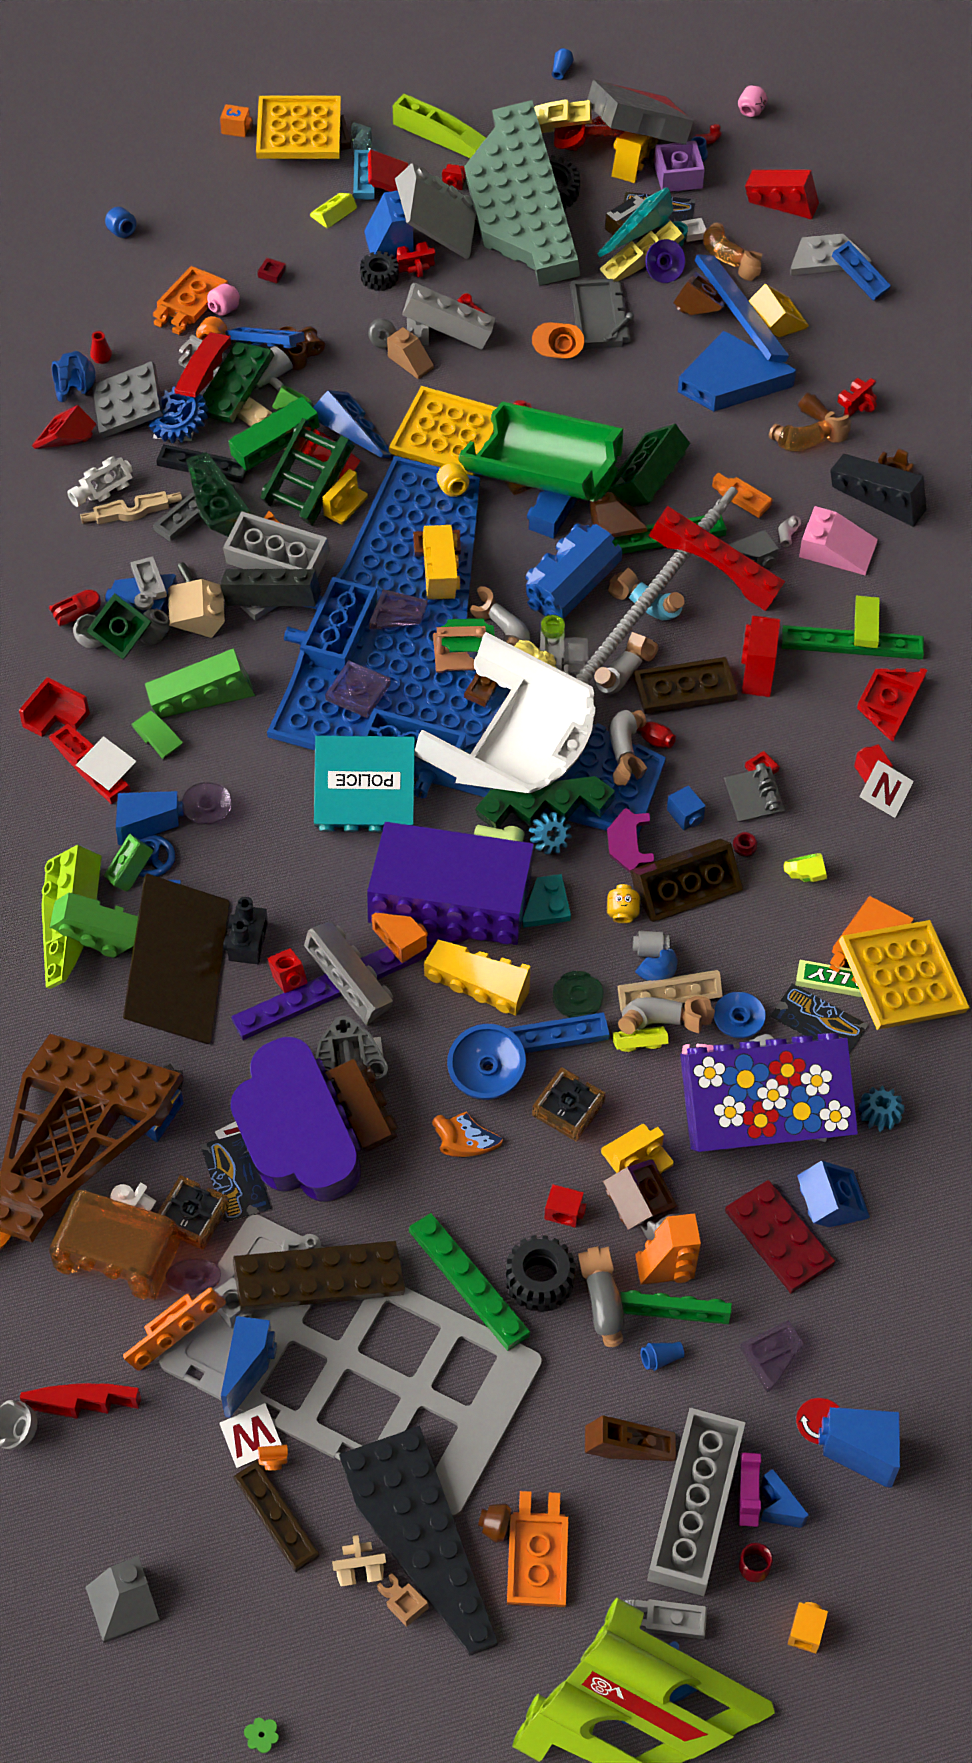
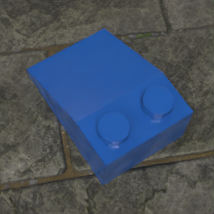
M236 1316L221 1391L225 1417L231 1418L268 1370L270 1359H275L277 1342H275V1331H271L270 1320Z

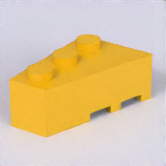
M623 131L614 143L616 153L611 177L635 183L637 171H642L644 164H641L643 159L649 158L650 150L655 147L658 138Z
M452 525L424 526L423 528L427 599H455L456 590H460V576H457L459 561L458 555H455L454 548H457V535L452 533Z

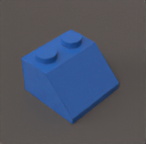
M820 1161L797 1175L800 1191L805 1197L808 1206V1215L814 1224L834 1227L866 1220L870 1217L852 1169Z

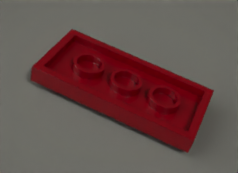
M769 1179L725 1207L726 1214L790 1294L834 1266L835 1260Z

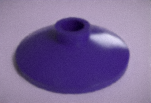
M669 239L655 242L647 252L645 260L646 269L649 275L658 282L669 283L676 280L683 272L685 266V255L681 246ZM661 257L664 258V263L662 265L660 264Z

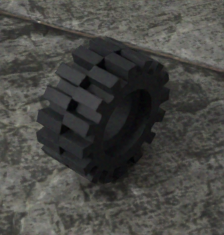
M377 251L376 255L374 252H371L370 257L368 255L364 256L360 264L361 282L363 281L364 286L368 285V289L374 287V291H378V288L385 291V287L391 289L392 285L395 286L399 280L397 259H394L392 254L388 256V252H384L383 255L381 251ZM375 270H384V272H374V271H375Z

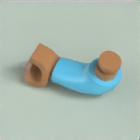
M628 567L624 572H620L610 579L608 591L619 600H624L631 594L629 599L635 603L649 586L643 582L640 583L635 573ZM678 592L658 594V597L651 603V606L647 608L646 613L662 621L674 619L682 611L684 597Z

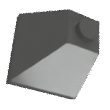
M139 1556L109 1567L86 1586L103 1643L160 1622Z

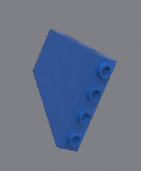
M723 331L679 376L678 392L714 412L792 388L795 382L796 369L783 362L768 361L759 349Z

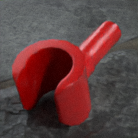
M464 293L457 300L462 304L485 313L472 302V296L469 293Z

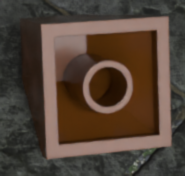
M697 272L686 282L673 302L677 305L676 308L680 312L688 313L689 315L719 311L725 305L724 300L713 285Z
M607 492L598 501H590L592 523L599 525L611 533L613 537L647 532V527L636 510L614 493Z

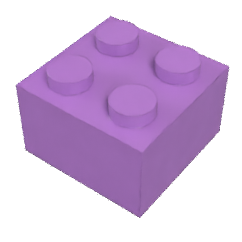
M688 141L686 145L680 143L655 145L654 167L661 190L666 187L670 189V192L703 188L704 166L696 141Z

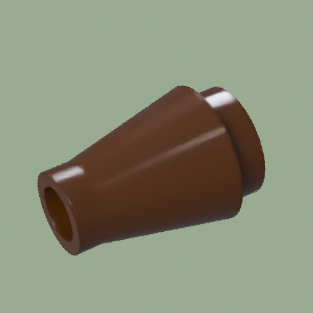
M806 393L798 403L802 413L819 420L823 424L825 423V416L829 411L815 394Z

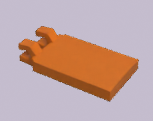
M190 266L157 301V309L153 312V316L157 318L153 321L154 325L162 327L167 323L168 317L171 316L173 317L171 323L176 325L172 328V332L180 335L185 331L187 323H195L209 308L207 300L209 292L221 284H228V280Z
M869 896L840 938L843 935L913 923L914 918ZM838 939L832 949V953L835 955L831 959L830 964L832 965L829 967L836 972H839V967H844L847 962Z
M520 1491L519 1512H513L510 1516L507 1605L566 1607L568 1517H565V1514H560V1493L549 1492L548 1514L531 1513V1492Z

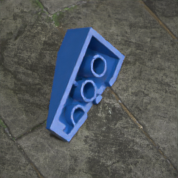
M328 390L313 407L318 413L321 425L327 426L381 458L393 457L383 438L373 432L375 428L373 423L363 417L366 414L363 408L349 392Z

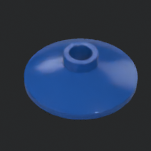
M732 992L726 994L718 1000L714 1008V1020L717 1027L726 1035L734 1038H748L755 1035L762 1029L765 1022L766 1014L762 1003L748 993ZM739 1017L743 1021H737L735 1018Z

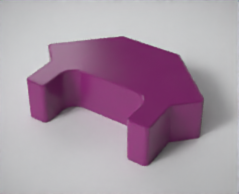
M625 808L609 826L607 833L610 857L630 873L631 869L654 862L653 853H640L637 841V828L642 825H650V814H634Z
M740 1453L737 1507L739 1526L758 1527L761 1510V1500H759L761 1454Z

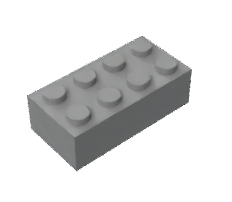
M242 511L223 547L226 563L239 568L315 569L317 578L330 553L327 537Z

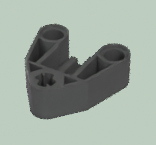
M347 1016L336 1018L319 1040L315 1059H321L327 1072L336 1067L334 1052L339 1051L340 1064L356 1059L354 1049L359 1048L361 1063L371 1067L374 1073L382 1074L376 1076L377 1081L374 1084L377 1091L383 1090L387 1087L389 1081L388 1065L372 1035ZM330 1079L329 1081H331L336 1092L337 1086L335 1084V1081L333 1079Z

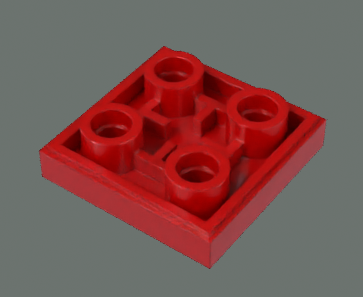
M371 149L368 153V184L390 192L398 191L395 178L408 167V163Z

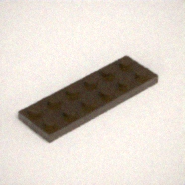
M396 1241L237 1255L233 1257L240 1311L401 1296L405 1293Z

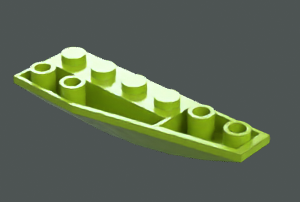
M403 94L393 104V125L470 159L486 139V137L449 112L407 94Z
M76 845L53 857L45 865V882L42 888V923L45 982L48 989L66 982L84 946L79 941L63 936L58 931L50 928L55 901L69 892L97 900L102 856L80 845Z

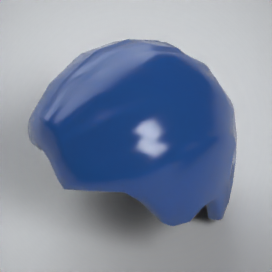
M670 948L661 950L659 958L647 957L636 968L635 973L646 981L671 978L677 970V955Z

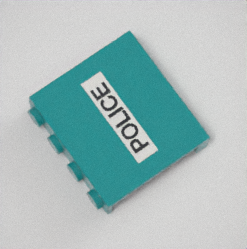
M315 736L314 826L319 827V831L332 832L334 828H344L346 832H358L359 828H369V832H382L385 822L414 826L415 738Z

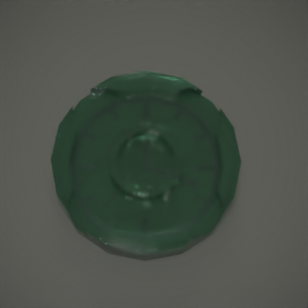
M571 971L563 974L557 983L554 984L552 1000L555 1008L562 1015L569 1018L595 1014L600 1009L603 1003L604 990L601 982L597 978L592 977L591 974L585 971Z

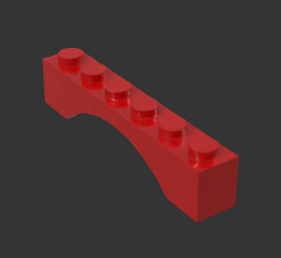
M669 506L666 507L649 534L651 538L669 549L689 552L714 564L735 582L747 600L764 611L768 609L785 583L784 580Z

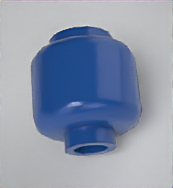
M123 207L112 208L105 218L107 229L119 238H126L132 235L137 225L134 215Z

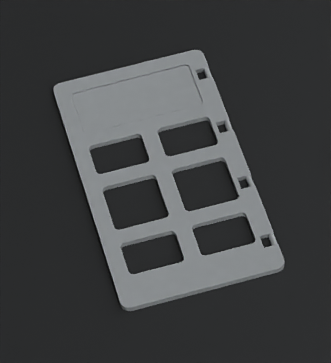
M260 1215L249 1216L199 1295L210 1287L215 1290L231 1278L235 1279L234 1256L282 1251L284 1239L296 1240L299 1243L303 1236ZM406 1287L404 1295L364 1299L340 1340H333L303 1324L313 1304L253 1310L251 1318L270 1320L271 1331H275L277 1351L275 1359H270L268 1370L238 1409L246 1412L265 1403L266 1406L280 1412L276 1419L271 1417L276 1429L340 1460L339 1454L341 1453L339 1450L342 1445L351 1449L361 1447L362 1445L319 1424L317 1419L346 1372H352L401 1398L378 1440L406 1431L420 1409H426L458 1427L435 1468L452 1517L458 1516L465 1507L541 1367V1356L538 1352L520 1343L507 1351L488 1327ZM231 1302L227 1307L237 1308L239 1303ZM386 1303H392L440 1327L437 1337L413 1377H407L358 1351ZM218 1312L212 1314L160 1355L159 1363L161 1369L221 1400V1391L234 1327L230 1328ZM459 1339H465L497 1356L472 1404L469 1406H465L432 1388L433 1383ZM292 1343L327 1360L326 1365L298 1410H292L261 1394L262 1388L285 1350ZM191 1367L204 1373L201 1380L188 1375Z

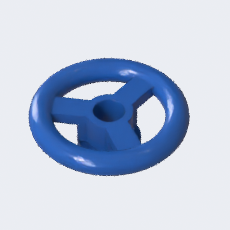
M156 835L140 839V841L153 850L146 863L152 864L156 869H142L138 876L144 877L146 874L160 876L166 873L172 867L175 860V850L172 844L167 839ZM161 845L165 847L168 853L165 864L158 858Z

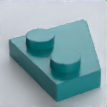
M562 874L537 877L523 917V928L571 921V913Z

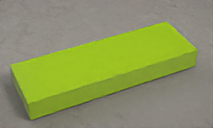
M856 595L854 646L878 648L879 598Z

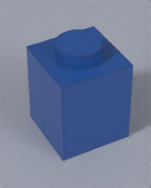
M688 785L668 796L667 811L684 831L691 826L699 825L704 820L705 805Z

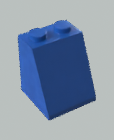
M398 191L383 193L364 230L369 253L374 252L376 255L377 251H381V254L384 255V252H388V256L392 254L394 259H397L398 247L406 246L409 252H414L413 227L406 222Z
M830 1407L827 1417L822 1418V1428H819L818 1444L823 1445V1455L885 1487L892 1488L900 1468L899 1412Z

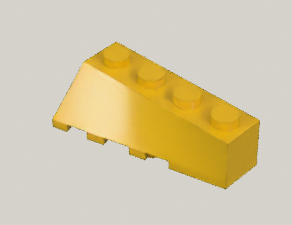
M438 939L424 962V976L434 983H442L457 993L467 994L480 1003L490 1004L503 1013H510L516 1016L529 994L531 966L523 963L521 967L511 965V960L501 958L500 962L492 960L488 953L479 951L472 954L467 947Z

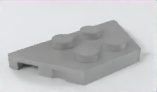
M844 234L802 237L791 265L790 275L844 270L833 259L832 253L847 241H850L870 264L871 259Z

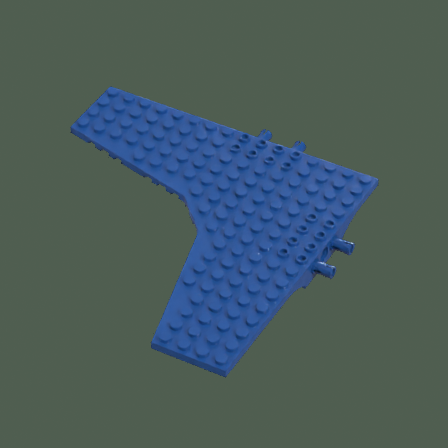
M394 456L342 569L336 577H332L324 596H319L316 606H303L317 610L308 631L298 630L289 626L285 631L284 641L300 644L301 646L291 680L267 731L268 738L315 750V736L414 737L416 747L418 736L421 730H424L468 754L472 753L511 689L498 685L486 707L464 698V693L477 672L476 670H458L436 673L433 633H437L436 627L445 625L447 619H467L480 477L468 475L469 486L462 495L451 497L446 495L438 485L437 473L441 467ZM452 525V530L460 531L461 555H458L459 567L457 569V576H460V590H456L455 599H427L424 556L414 557L413 532L423 531L424 526ZM599 723L593 724L589 740L583 752L571 768L555 781L596 776L615 790L616 799L601 818L583 804H580L568 820L607 831L609 826L625 808L634 814L648 813L666 757L640 744H632L634 755L643 761L647 770L642 778L636 779L632 773L626 785L617 786L613 780V773L618 763L613 752L609 731ZM414 755V778L417 779L414 787V796L419 797L420 792H422L421 798H426L432 783L485 797L493 789L455 783L457 777ZM546 808L543 813L550 815L551 811ZM643 825L637 828V839L639 838Z

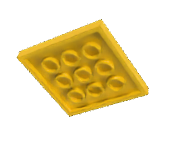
M259 96L256 158L339 159L341 96Z
M421 386L389 446V452L399 457L437 467H442L448 463H457L465 470L462 463L459 462L461 450L471 441L474 442L475 452L478 454L484 443L494 433L491 414L497 407ZM465 470L468 475L474 476V473Z
M930 920L843 935L839 939L841 948L877 1030L966 1013L970 1008Z

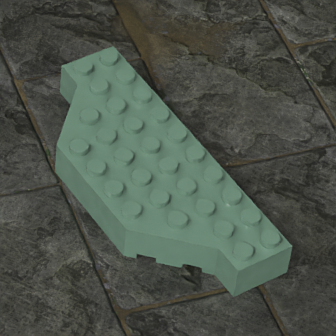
M530 100L493 109L495 128L464 166L484 247L490 250H498L502 252L503 256L514 261L520 260L526 263L527 267L534 269L539 286L580 276L577 254L533 101Z

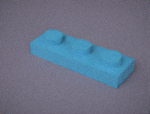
M354 150V199H374L375 187L368 184V153L370 150Z

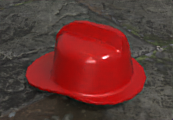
M585 124L555 128L554 146L557 149L577 151L586 141Z

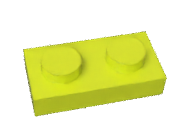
M663 1026L636 1029L633 1034H625L622 1031L612 1032L613 1043L616 1049H620L623 1052L634 1051L636 1047L646 1046L649 1049L660 1048L662 1044H669L668 1033Z

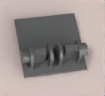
M765 763L756 765L757 770L724 777L738 822L785 811L771 767L766 766Z

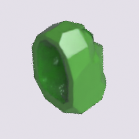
M282 385L272 407L280 410L300 397H303L311 406L312 401L298 391Z

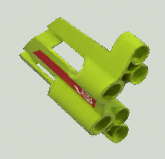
M616 1598L607 1612L605 1624L599 1630L593 1643L583 1654L581 1662L575 1670L547 1698L540 1694L535 1696L526 1714V1720L515 1736L512 1747L539 1762L544 1758L551 1745L554 1744L592 1763H682L686 1760L694 1759L732 1739L736 1733L775 1714L770 1700L641 1630L640 1626L644 1612ZM688 1684L730 1708L705 1721L669 1700L671 1693L676 1688ZM620 1720L658 1739L663 1744L635 1758L593 1735L592 1732L595 1724L598 1722Z

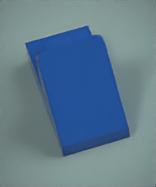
M773 1469L763 1476L761 1490L766 1499L770 1502L774 1501V1504L763 1511L761 1521L799 1528L803 1527L807 1522L808 1513Z

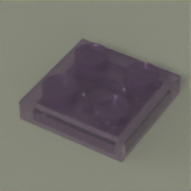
M348 660L326 692L325 700L368 718L391 685V678Z

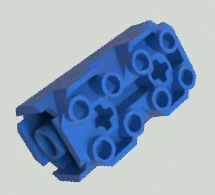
M579 523L575 524L571 532L565 538H561L556 545L557 554L546 553L542 557L541 562L527 572L525 579L528 580L526 593L529 598L527 601L529 607L545 615L549 621L563 620L622 561V548L619 544L616 547L614 546L612 534L597 524H593L591 527L590 525L582 526Z

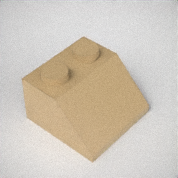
M199 579L172 585L168 588L169 626L212 638L225 622L224 598L220 584Z

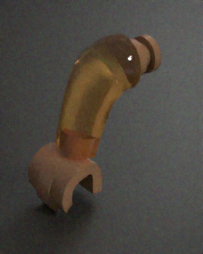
M713 223L705 230L703 243L706 251L712 256L735 267H738L740 264L738 274L745 280L752 281L756 276L760 275L761 253L746 251L726 238L725 228L720 223Z
M830 411L825 416V420L804 427L792 425L784 427L774 424L770 429L769 438L776 440L780 448L792 452L808 449L827 439L831 442H843L848 438V433L851 430V420L849 415L835 418V413Z

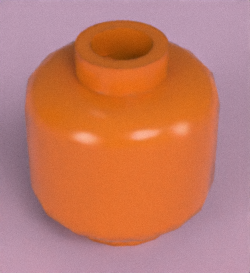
M210 316L205 318L197 328L196 336L204 340L210 332L226 335V330L228 329L225 322L220 318Z

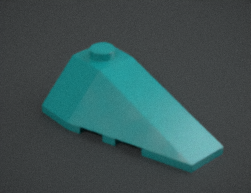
M666 187L648 196L597 255L601 257L657 227H664L670 219L668 217L673 212L670 189Z

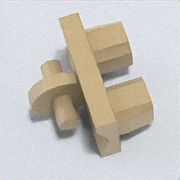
M358 1535L353 1536V1545L342 1546L343 1555L355 1553V1558L332 1561L333 1571H337V1577L341 1586L356 1584L354 1568L362 1566L366 1567L367 1582L383 1580V1563H386L385 1554L361 1557V1552L372 1551L371 1542L359 1543Z

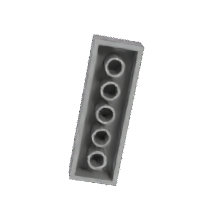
M689 1408L647 1581L700 1596L705 1595L745 1422Z

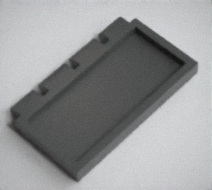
M613 279L571 281L570 289L576 327L584 335L583 349L622 347V344L629 343L631 339L628 322L612 336V341H604V334L610 333L627 315L622 283L619 281L613 282Z

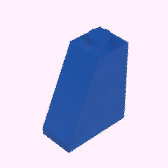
M176 574L160 575L167 597L153 600V606L150 609L161 610L167 615L169 611L168 588L172 585H177ZM135 578L115 580L112 588H109L106 592L105 601L108 602L115 593L135 606L134 599L140 594Z
M178 792L118 793L116 815L118 845H123L129 834L140 840L179 826V816L184 815L183 801L178 800Z

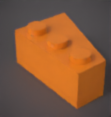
M695 1214L668 1216L655 1231V1238L646 1241V1249L635 1254L640 1285L669 1281L685 1283L695 1278L701 1246Z

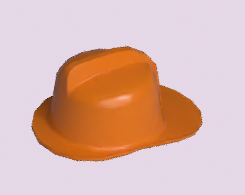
M553 322L543 323L534 330L532 345L539 354L546 357L573 358L583 349L584 335L575 325Z

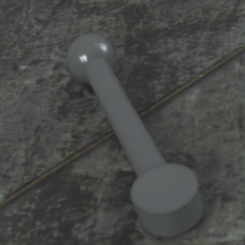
M631 312L627 313L626 318L610 333L604 334V341H612V336L628 321H632L634 314Z

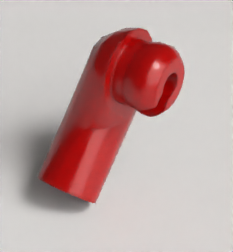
M713 124L710 126L708 134H696L695 137H704L706 144H713L721 137V126Z

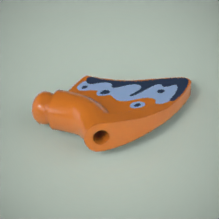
M467 1111L451 1119H445L443 1115H437L432 1121L435 1131L442 1139L440 1151L443 1154L455 1157H469L487 1153L502 1145L503 1139L500 1136L475 1123Z

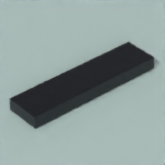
M163 444L156 460L157 466L208 477L217 472L229 481L242 484L248 472L235 459Z

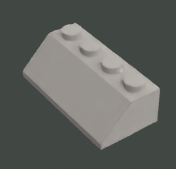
M412 283L402 314L481 350L492 333L495 321L494 317L417 283Z
M331 921L311 928L307 932L304 943L305 948L367 1026L389 1010L393 1003L392 993L385 985L381 986L376 980L377 975L373 968L369 965L365 966L360 959L362 956L354 945L350 946L347 943L343 930L338 925L334 926Z

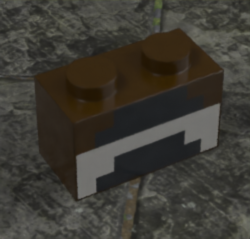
M635 195L607 212L605 230L614 235L644 200L640 196Z

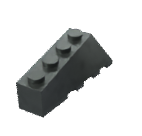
M226 569L220 583L226 606H316L321 592L315 569Z

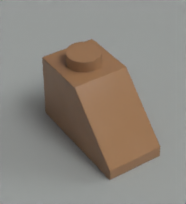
M404 327L387 338L388 357L417 379H420L434 368L420 340Z

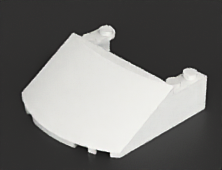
M485 632L478 654L474 660V668L478 675L486 676L497 682L499 686L511 689L510 693L471 754L421 730L414 755L457 777L455 783L531 793L560 778L571 768L583 752L593 728L595 715L593 687Z

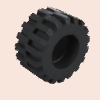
M537 1235L531 1236L530 1241L524 1238L520 1241V1247L515 1245L512 1248V1254L508 1255L506 1287L509 1289L511 1298L517 1297L516 1303L520 1306L526 1304L527 1310L532 1311L533 1307L538 1308V1312H544L545 1307L553 1310L556 1307V1303L561 1306L565 1303V1297L569 1298L571 1295L575 1277L574 1257L572 1253H568V1247L565 1244L559 1245L560 1240L556 1238L552 1241L548 1240L547 1235H543L542 1239H537ZM535 1265H544L551 1268L556 1275L548 1281L537 1282L530 1279L525 1274V1271Z

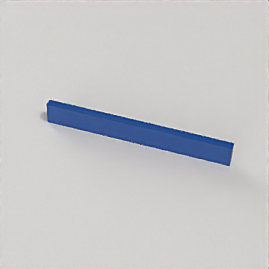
M697 254L695 258L696 264L766 359L774 362H787L788 353L718 259L711 255Z

